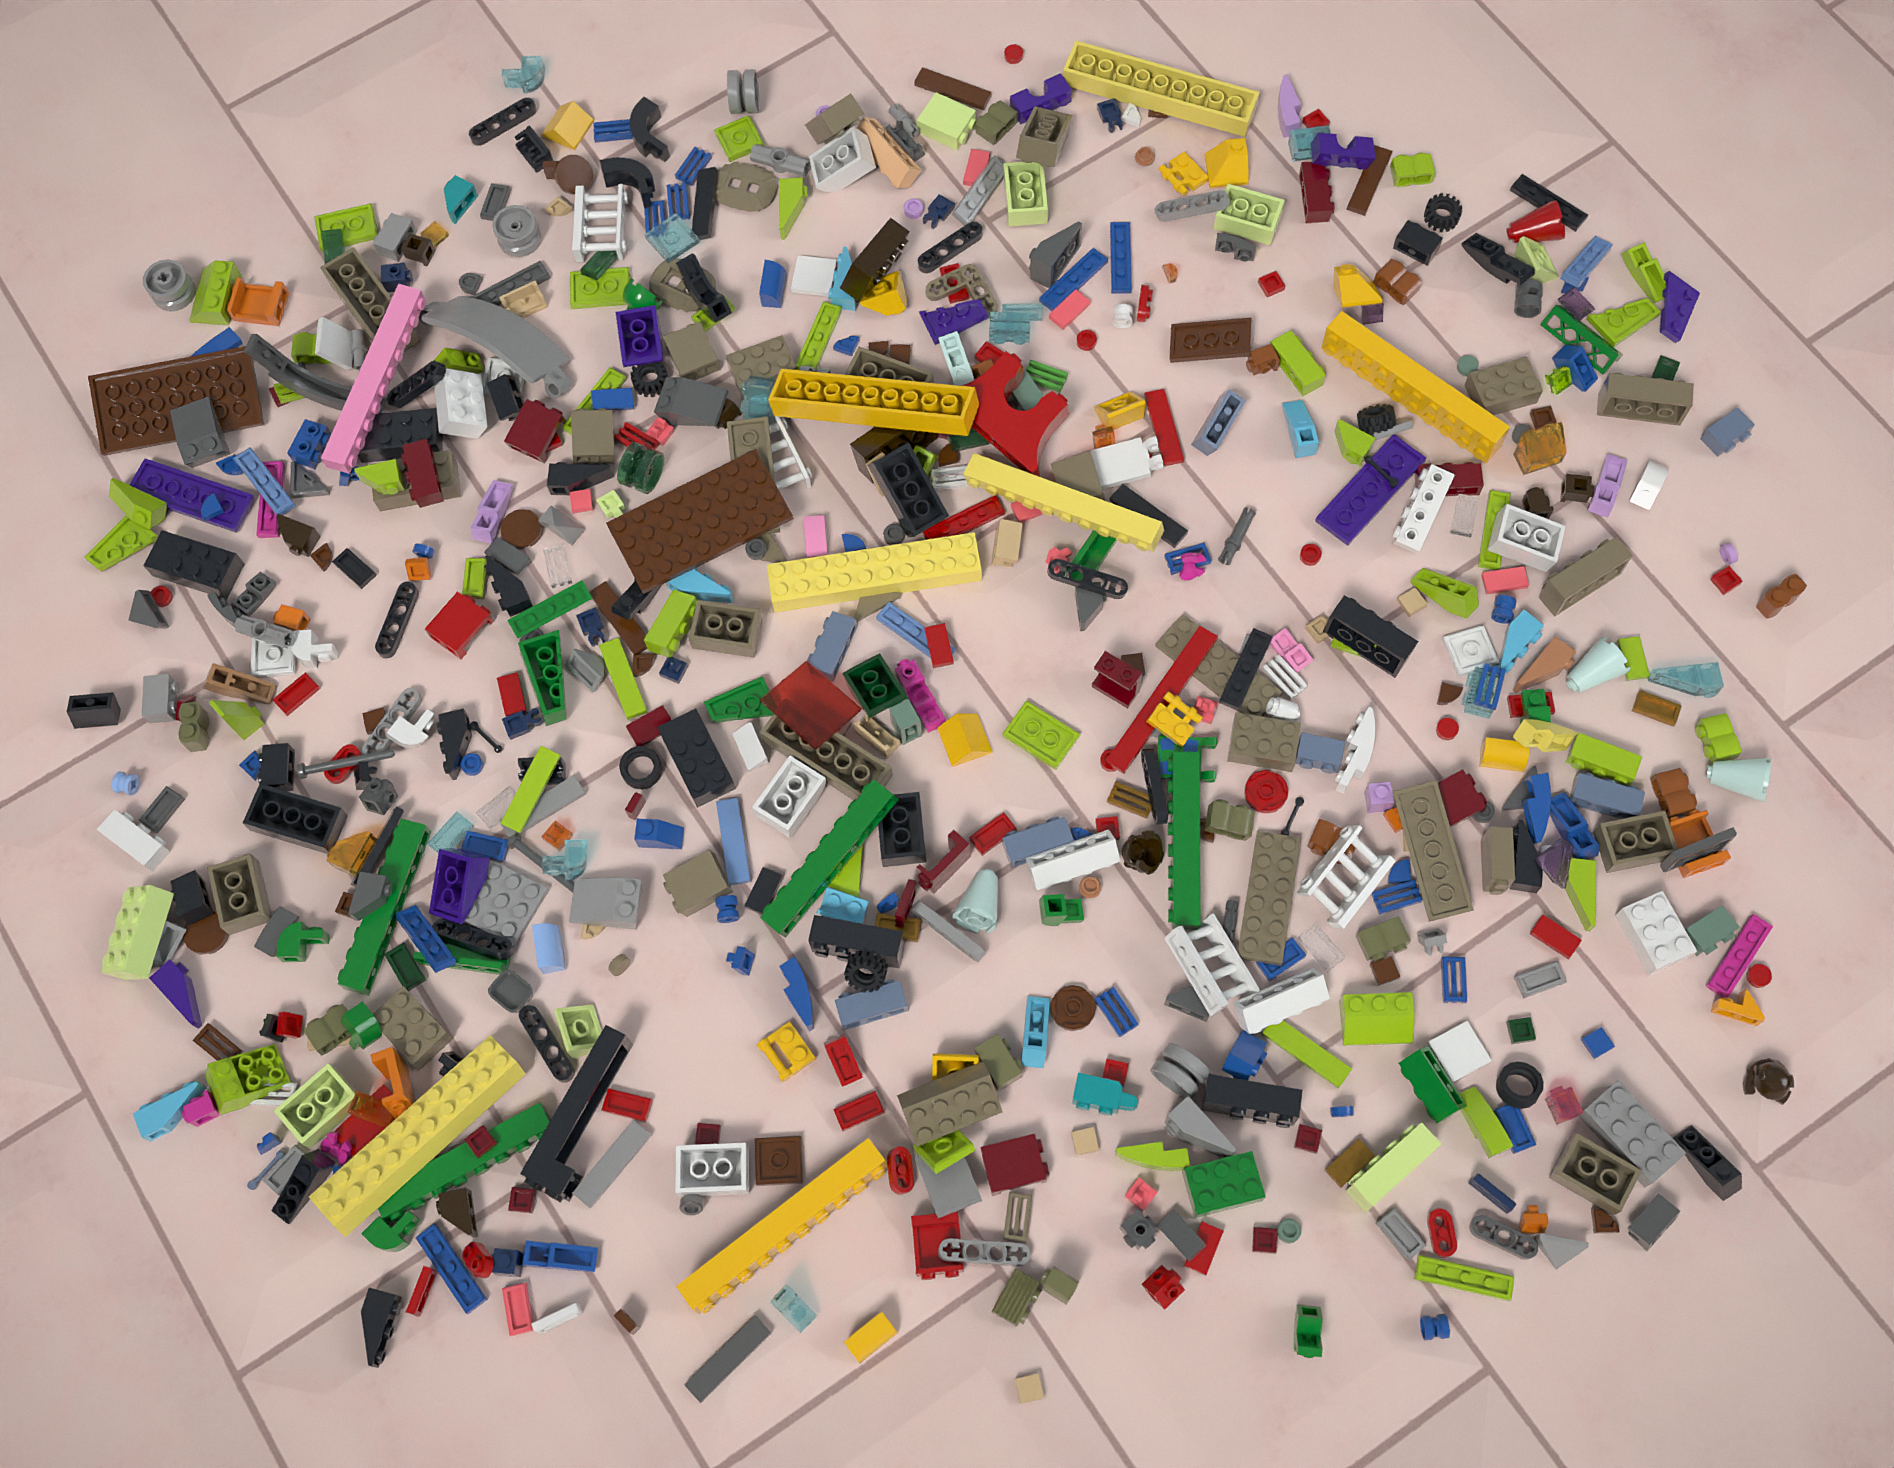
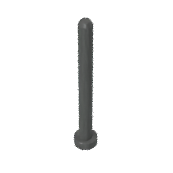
M389 749L308 766L302 763L297 765L299 778L304 779L307 778L308 774L357 765L358 762H373L393 758L395 753L394 750Z
M517 833L510 837L507 842L509 848L519 850L573 893L575 884L573 881L521 841V836Z

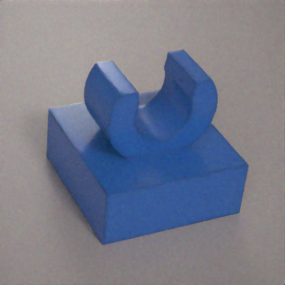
M358 466L352 467L350 474L340 471L339 486H348L349 479L359 480L354 469L358 468Z
M738 946L736 953L728 952L726 962H731V968L741 975L749 976L755 954L745 947Z

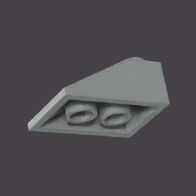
M619 877L575 879L569 923L603 925L606 927L636 930L642 889L641 880Z
M1189 1096L1167 1114L1164 1122L1167 1125L1165 1129L1173 1138L1177 1136L1180 1141L1222 1158L1235 1154L1237 1149Z

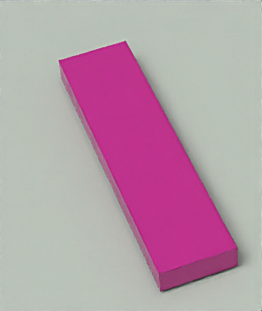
M262 462L283 488L284 462ZM261 494L259 497L256 535L258 538L279 537L280 527L276 518L277 515Z
M1752 914L1705 987L1722 998H1728L1773 926Z

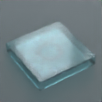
M674 214L644 234L646 240L667 263H670L700 243L699 238L677 214Z

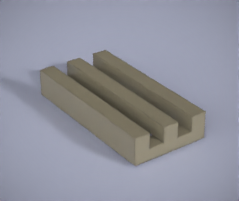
M1009 1192L1003 1240L1027 1242L1032 1203L1031 1194ZM1014 1197L1018 1198L1013 1235H1009ZM1022 1199H1027L1023 1235L1018 1236Z

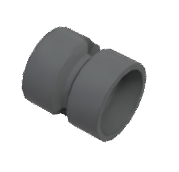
M1528 279L1521 285H1516L1514 312L1517 316L1533 318L1540 314L1543 294L1542 283L1537 280Z

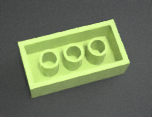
M152 885L127 887L122 896L123 903L120 912H118L115 919L114 932L109 938L107 954L102 960L103 967L101 973L123 980L148 979L174 893Z
M1422 1122L1417 1127L1412 1124L1399 1136L1400 1142L1395 1139L1382 1151L1384 1157L1378 1154L1365 1167L1366 1173L1361 1170L1348 1182L1350 1187L1346 1192L1365 1213L1441 1145L1440 1141Z

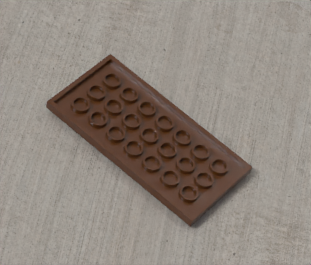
M246 346L88 376L101 454L106 456L177 442L170 410L206 397L211 399L223 433L264 425L253 358L244 352Z
M754 449L606 522L639 588L645 594L794 518L757 450Z

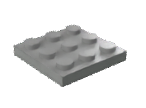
M490 860L486 881L464 922L477 929L509 939L512 947L515 948L549 890Z

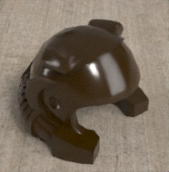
M1144 830L1141 835L1129 836L1121 851L1125 867L1132 868L1139 873H1146L1147 875L1153 874L1158 869L1160 863L1163 862L1164 852L1160 836L1154 833L1155 831Z
M1770 1058L1762 1059L1752 1064L1746 1071V1080L1743 1081L1745 1095H1753L1756 1092V1087L1763 1097L1775 1100L1782 1105L1790 1097L1792 1091H1789V1089L1794 1088V1077L1780 1061Z

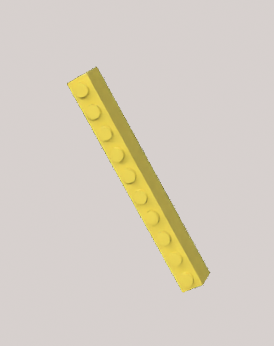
M973 453L963 473L967 484L972 488L978 489L980 487L991 495L998 494L1010 502H1020L1026 508L1039 509L1047 516L1055 515L1066 523L1074 522L1085 530L1093 529L1101 536H1111L1120 543L1133 544L1141 551L1149 550L1154 552L1164 532L1163 524L1159 520Z

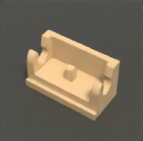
M536 281L499 297L504 309L523 319L548 307Z
M1004 519L999 520L995 532L991 565L1013 567V563H1017L1023 523Z
M864 714L865 718L862 722L857 720L854 723L855 732L888 759L902 742L872 717L869 718Z

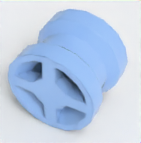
M118 771L112 780V790L116 793L125 792L127 795H134L139 786V777L136 774L126 775L125 772Z

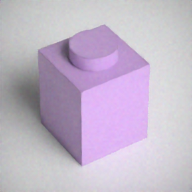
M1391 782L1368 784L1364 792L1367 812H1385L1391 809L1394 804Z

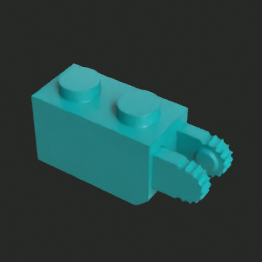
M1078 1073L1072 1104L1076 1105V1108L1089 1111L1092 1108L1099 1110L1098 1113L1102 1115L1112 1116V1113L1117 1114L1118 1109L1129 1110V1112L1135 1111L1138 1106V1100L1136 1096L1122 1092L1123 1087L1118 1081Z

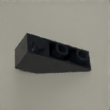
M564 462L549 463L547 488L551 495H570V492L585 490L614 477L611 465L605 463H598L597 465L586 463L566 464Z
M485 556L487 564L484 567L488 576H493L494 581L491 584L495 593H499L501 596L498 602L502 611L507 610L509 616L512 617L533 607L523 582L491 557Z
M464 708L438 714L439 722L436 723L438 733L442 735L443 740L440 742V749L442 754H445L446 759L443 762L445 774H449L453 780H457L461 768L460 762L466 754L472 737L469 716Z
M1519 820L1515 826H1512L1515 880L1511 884L1510 889L1537 893L1542 887L1543 864L1524 821Z
M1692 1125L1673 1137V1140L1686 1152L1685 1156L1706 1185L1722 1201L1742 1189V1173Z
M320 1149L302 1155L271 1211L288 1225L291 1224L310 1200L309 1196L325 1182L335 1161Z
M368 1288L361 1309L368 1366L379 1368V1365L383 1363L387 1351L385 1347L387 1341L391 1339L394 1333L393 1322L395 1316H398L401 1311L402 1297L373 1288Z

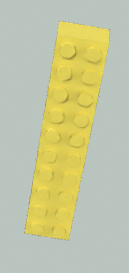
M1076 40L1063 69V77L1071 88L1110 99L1115 98L1120 102L1132 103L1141 108L1246 137L1259 98L1258 91Z
M975 532L767 564L771 600L775 613L859 600L860 597L883 593H906L982 581Z
M490 1035L315 1190L309 1198L329 1222L344 1237H347L523 1078L526 1073L517 1061Z

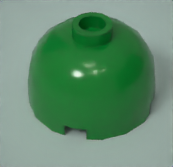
M630 278L623 290V300L628 305L626 309L655 305L658 310L664 302L660 300L657 303L654 300L656 299L655 295L639 283L636 286L633 285L634 280Z

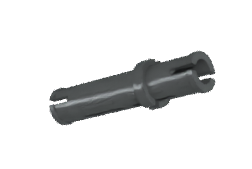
M1248 507L1243 508V512L1230 537L1224 542L1225 547L1218 558L1220 563L1224 564L1227 560L1226 565H1230L1236 551L1240 550L1241 541L1256 515L1253 509L1250 508L1247 513Z

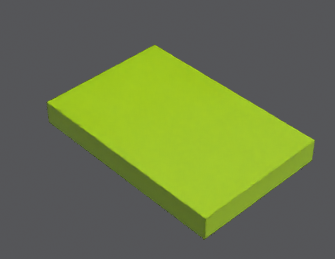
M372 203L314 216L321 252L372 241L378 235Z
M629 267L570 272L571 309L627 305L623 300V290L630 280Z
M1026 700L1004 730L1002 736L1057 770L1079 739L1080 734Z

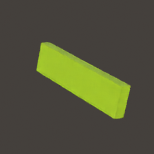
M822 302L795 364L797 370H800L801 365L812 366L817 370L842 312L841 306Z
M609 367L591 390L620 389L627 378L625 375ZM591 391L576 410H593ZM571 416L566 424L562 426V429L572 435Z
M1490 490L1488 493L1478 567L1492 570L1500 569L1502 555L1487 549L1496 514L1506 504H1510L1511 493Z
M619 638L600 644L599 648L627 720L648 713Z
M543 746L539 747L500 824L518 833H522L561 758L560 754Z
M1283 1020L1279 1024L1267 1026L1262 1033L1268 1040L1338 1089L1352 1070V1068Z
M1422 1255L1417 1256L1414 1280L1505 1301H1511L1514 1276Z

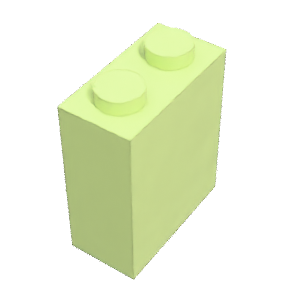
M935 92L916 120L917 127L920 129L919 133L958 150L961 144L964 145L967 141L969 132L976 127V110Z

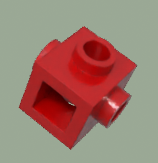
M1162 1264L1141 1284L1149 1296L1164 1310L1185 1291L1180 1283L1182 1280L1180 1275L1174 1269L1169 1271Z

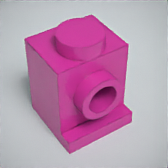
M904 659L897 664L895 675L906 695L925 685V678L922 676L914 659L911 661Z
M204 1091V1096L195 1097L189 1101V1104L183 1106L184 1110L181 1113L186 1123L199 1127L221 1116L210 1091Z

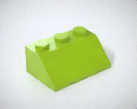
M214 260L202 270L189 319L190 323L229 325L231 316L227 312V302L231 299L232 286L236 283L237 277L241 278V273L234 262Z
M1412 992L1342 995L1339 1000L1343 1046L1413 1043L1415 1014Z

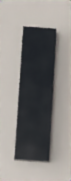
M716 167L698 170L691 239L693 241L711 238L718 169Z
M1521 174L1510 188L1511 192L1537 208L1550 201H1557L1563 217L1561 218L1562 224L1575 232L1588 217V214L1524 174Z
M1123 483L1109 499L1115 505L1161 521L1164 527L1161 539L1174 548L1188 534L1187 529Z
M1255 628L1252 629L1220 697V704L1239 711L1272 641V635Z
M396 806L392 810L350 885L356 887L360 872H370L404 812L403 809Z

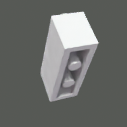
M114 809L97 830L153 872L170 853L164 847L166 842L157 835L154 838L149 836L148 834L151 831L141 823L138 826L132 823L135 819L124 811L121 814Z

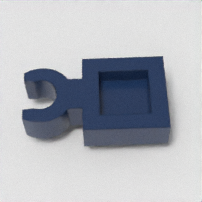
M1116 99L1097 103V110L1102 122H1108V131L1113 133L1114 125H1117L1122 130L1123 122L1120 119L1122 113Z
M938 194L928 207L929 213L923 216V224L932 220L931 228L935 229L938 225V220L945 221L954 210L955 203Z
M596 607L576 615L584 636L589 635L588 640L592 647H595L594 639L600 637L603 643L606 642L604 634L599 631L604 629Z
M537 708L531 709L525 716L522 711L502 718L510 740L531 732L529 729L531 725L540 726L543 724L541 718L533 719L535 715L539 714Z

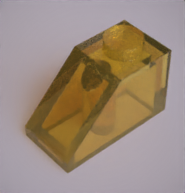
M365 831L337 841L335 846L329 850L326 861L332 867L355 877L376 837L371 832Z

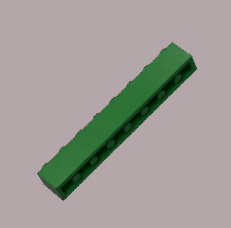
M1173 752L1171 759H1168L1167 771L1171 772V780H1168L1167 791L1172 793V801H1168L1167 806L1168 814H1172V822H1168V836H1172V844H1168V857H1172V866H1168V879H1172V887H1168V901H1172V909H1168V923H1172V929L1182 925L1184 930H1197L1201 926L1199 752Z
M875 779L872 782H868L863 787L862 794L858 799L853 800L849 804L848 811L844 816L839 817L835 821L831 832L821 838L817 849L807 855L803 866L793 872L789 883L779 889L776 899L765 906L760 918L778 934L787 937L899 799Z
M401 819L399 825H396L394 829L392 844L386 849L385 862L378 870V875H384L390 879L393 891L391 896L388 897L386 904L364 917L360 927H357L355 930V940L352 947L346 953L345 966L338 974V985L345 990L367 996L370 995L397 924L395 913L402 911L431 834L430 829L424 824Z
M539 1102L489 1129L488 1131L498 1144L481 1158H477L465 1142L428 1162L378 1208L382 1219L388 1222L398 1221L407 1211L411 1209L418 1210L425 1206V1202L433 1197L434 1199L439 1198V1193L447 1192L446 1190L453 1186L460 1187L466 1184L468 1178L475 1174L479 1176L489 1170L488 1167L495 1163L502 1164L508 1161L510 1155L517 1151L522 1153L531 1147L530 1144L541 1138L551 1120L545 1106Z

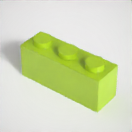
M1290 330L1270 342L1280 359V368L1302 396L1323 386L1326 376L1322 366H1318L1312 353L1304 348L1299 336H1295Z
M675 589L672 590L644 638L649 651L671 658L674 652L679 649L680 642L683 636L688 633L694 618L697 605L695 596Z
M1579 732L1572 742L1565 763L1571 764L1575 769H1584L1592 772L1596 777H1605L1616 781L1617 784L1628 786L1635 780L1643 756Z

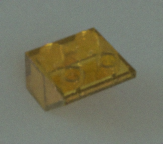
M1562 422L1556 424L1549 423L1541 429H1530L1522 434L1513 455L1523 475L1562 463L1567 453Z

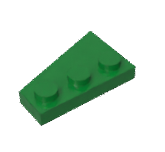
M763 676L704 701L713 723L769 717L778 709Z

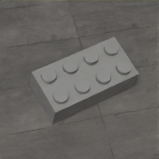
M1619 1081L1608 1087L1578 1114L1583 1122L1614 1155L1642 1170L1637 1180L1644 1188L1653 1184L1686 1154Z

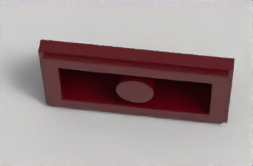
M662 705L626 725V728L636 746H644L661 736L657 728L658 726L672 719Z

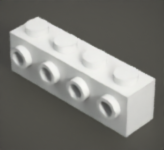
M1432 464L1427 469L1423 468L1418 478L1421 480L1419 487H1415L1410 495L1412 502L1402 512L1401 518H1403L1401 526L1397 525L1392 534V537L1395 538L1393 544L1415 554L1420 551L1454 478V474Z
M1109 829L1025 858L1031 880L1037 890L1047 889L1054 884L1067 882L1074 877L1087 875L1095 870L1111 867L1115 863L1121 862L1115 838Z
M1311 968L1235 1001L1233 1005L1239 1026L1248 1034H1254L1262 1031L1263 1028L1269 1025L1281 1023L1287 1017L1299 1015L1303 1010L1319 1006L1324 1001L1330 999L1324 975Z

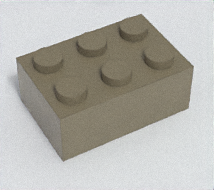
M850 93L810 120L805 126L817 145L821 142L827 144L860 122L859 117L864 112Z
M783 335L726 355L729 370L742 400L772 390L781 369L797 370Z
M1528 357L1470 372L1464 385L1470 399L1493 415L1536 404L1543 392Z
M698 600L689 635L692 649L754 658L763 621L761 611L755 608Z
M1235 712L1227 762L1292 772L1296 761L1301 723Z
M1665 811L1600 823L1593 831L1595 839L1600 845L1599 852L1606 873L1661 863L1673 851L1678 850Z
M252 854L243 855L207 867L219 924L222 930L231 935L269 921L272 915L260 862Z
M404 986L373 1013L382 1033L418 1070L422 1069L454 1039Z
M1576 1133L1569 1138L1549 1178L1614 1216L1622 1211L1642 1170Z

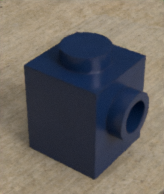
M405 263L381 265V283L388 293L395 292L398 284L410 287V282L413 281L412 272L407 269Z
M494 1248V1254H491L494 1260L492 1273L497 1276L521 1277L523 1253L519 1250Z

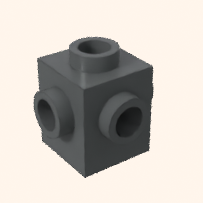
M373 778L359 798L367 811L385 815L397 799L398 794L390 781Z
M1139 1210L1133 1213L1119 1227L1125 1235L1123 1236L1124 1241L1131 1248L1135 1246L1139 1250L1143 1246L1147 1249L1156 1241L1154 1236L1157 1233L1155 1230L1157 1225L1148 1215L1144 1217ZM1136 1230H1142L1143 1234H1138Z

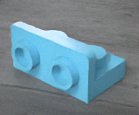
M827 887L821 907L817 909L816 913L824 917L863 924L870 901Z

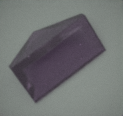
M1575 287L1557 299L1578 322L1596 310Z
M1559 839L1535 859L1549 879L1562 889H1566L1573 845L1565 839Z

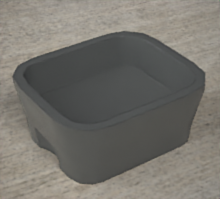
M504 970L488 988L490 997L511 1013H519L521 1008L533 997L530 984L512 970Z

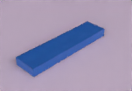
M1110 222L1111 294L1131 293L1130 222Z
M1092 248L1041 295L1039 301L1053 311L1075 289L1078 291L1108 263V259L1095 248Z
M416 905L395 913L397 921L435 973L456 964L455 957Z
M436 1223L415 1237L466 1314H470L488 1300Z

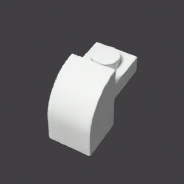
M1649 460L1630 502L1650 510L1666 479L1669 468Z
M312 629L294 631L295 641L290 648L304 666L317 669V661L330 662L331 660L338 659V650L332 643L318 644V637Z
M427 709L415 725L399 716L386 733V737L402 747H418L428 739V735L423 730L428 732L435 721L432 720L434 713Z

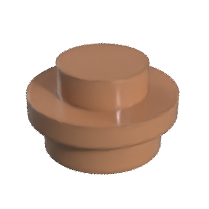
M1141 147L1135 154V161L1141 166H1148L1153 163L1155 155L1149 147Z
M1085 877L1079 884V891L1085 898H1095L1101 892V883L1095 877Z

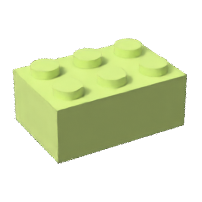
M1034 162L1004 163L1008 227L1048 224L1044 167Z
M1227 184L1225 191L1230 198V205L1224 210L1217 211L1214 229L1271 245L1282 215L1285 200Z
M327 1063L278 1106L274 1112L298 1141L311 1149L363 1103L364 1100L335 1067Z

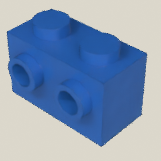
M305 419L287 454L296 464L316 469L322 461V454L332 433L326 425Z
M1242 1030L1222 1067V1071L1236 1079L1249 1080L1251 1075L1255 1077L1267 1055V1052L1264 1051L1267 1042Z

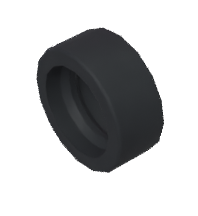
M646 746L630 748L620 759L619 769L621 776L627 785L634 789L643 790L650 788L661 777V761L655 751ZM638 757H648L653 762V771L646 778L635 779L631 777L628 771L631 761Z
M1519 1061L1509 1063L1503 1067L1496 1080V1091L1501 1100L1507 1105L1518 1109L1529 1108L1534 1105L1544 1088V1081L1539 1071L1530 1064ZM1510 1075H1520L1532 1084L1533 1092L1526 1096L1518 1095L1508 1087L1506 1079Z

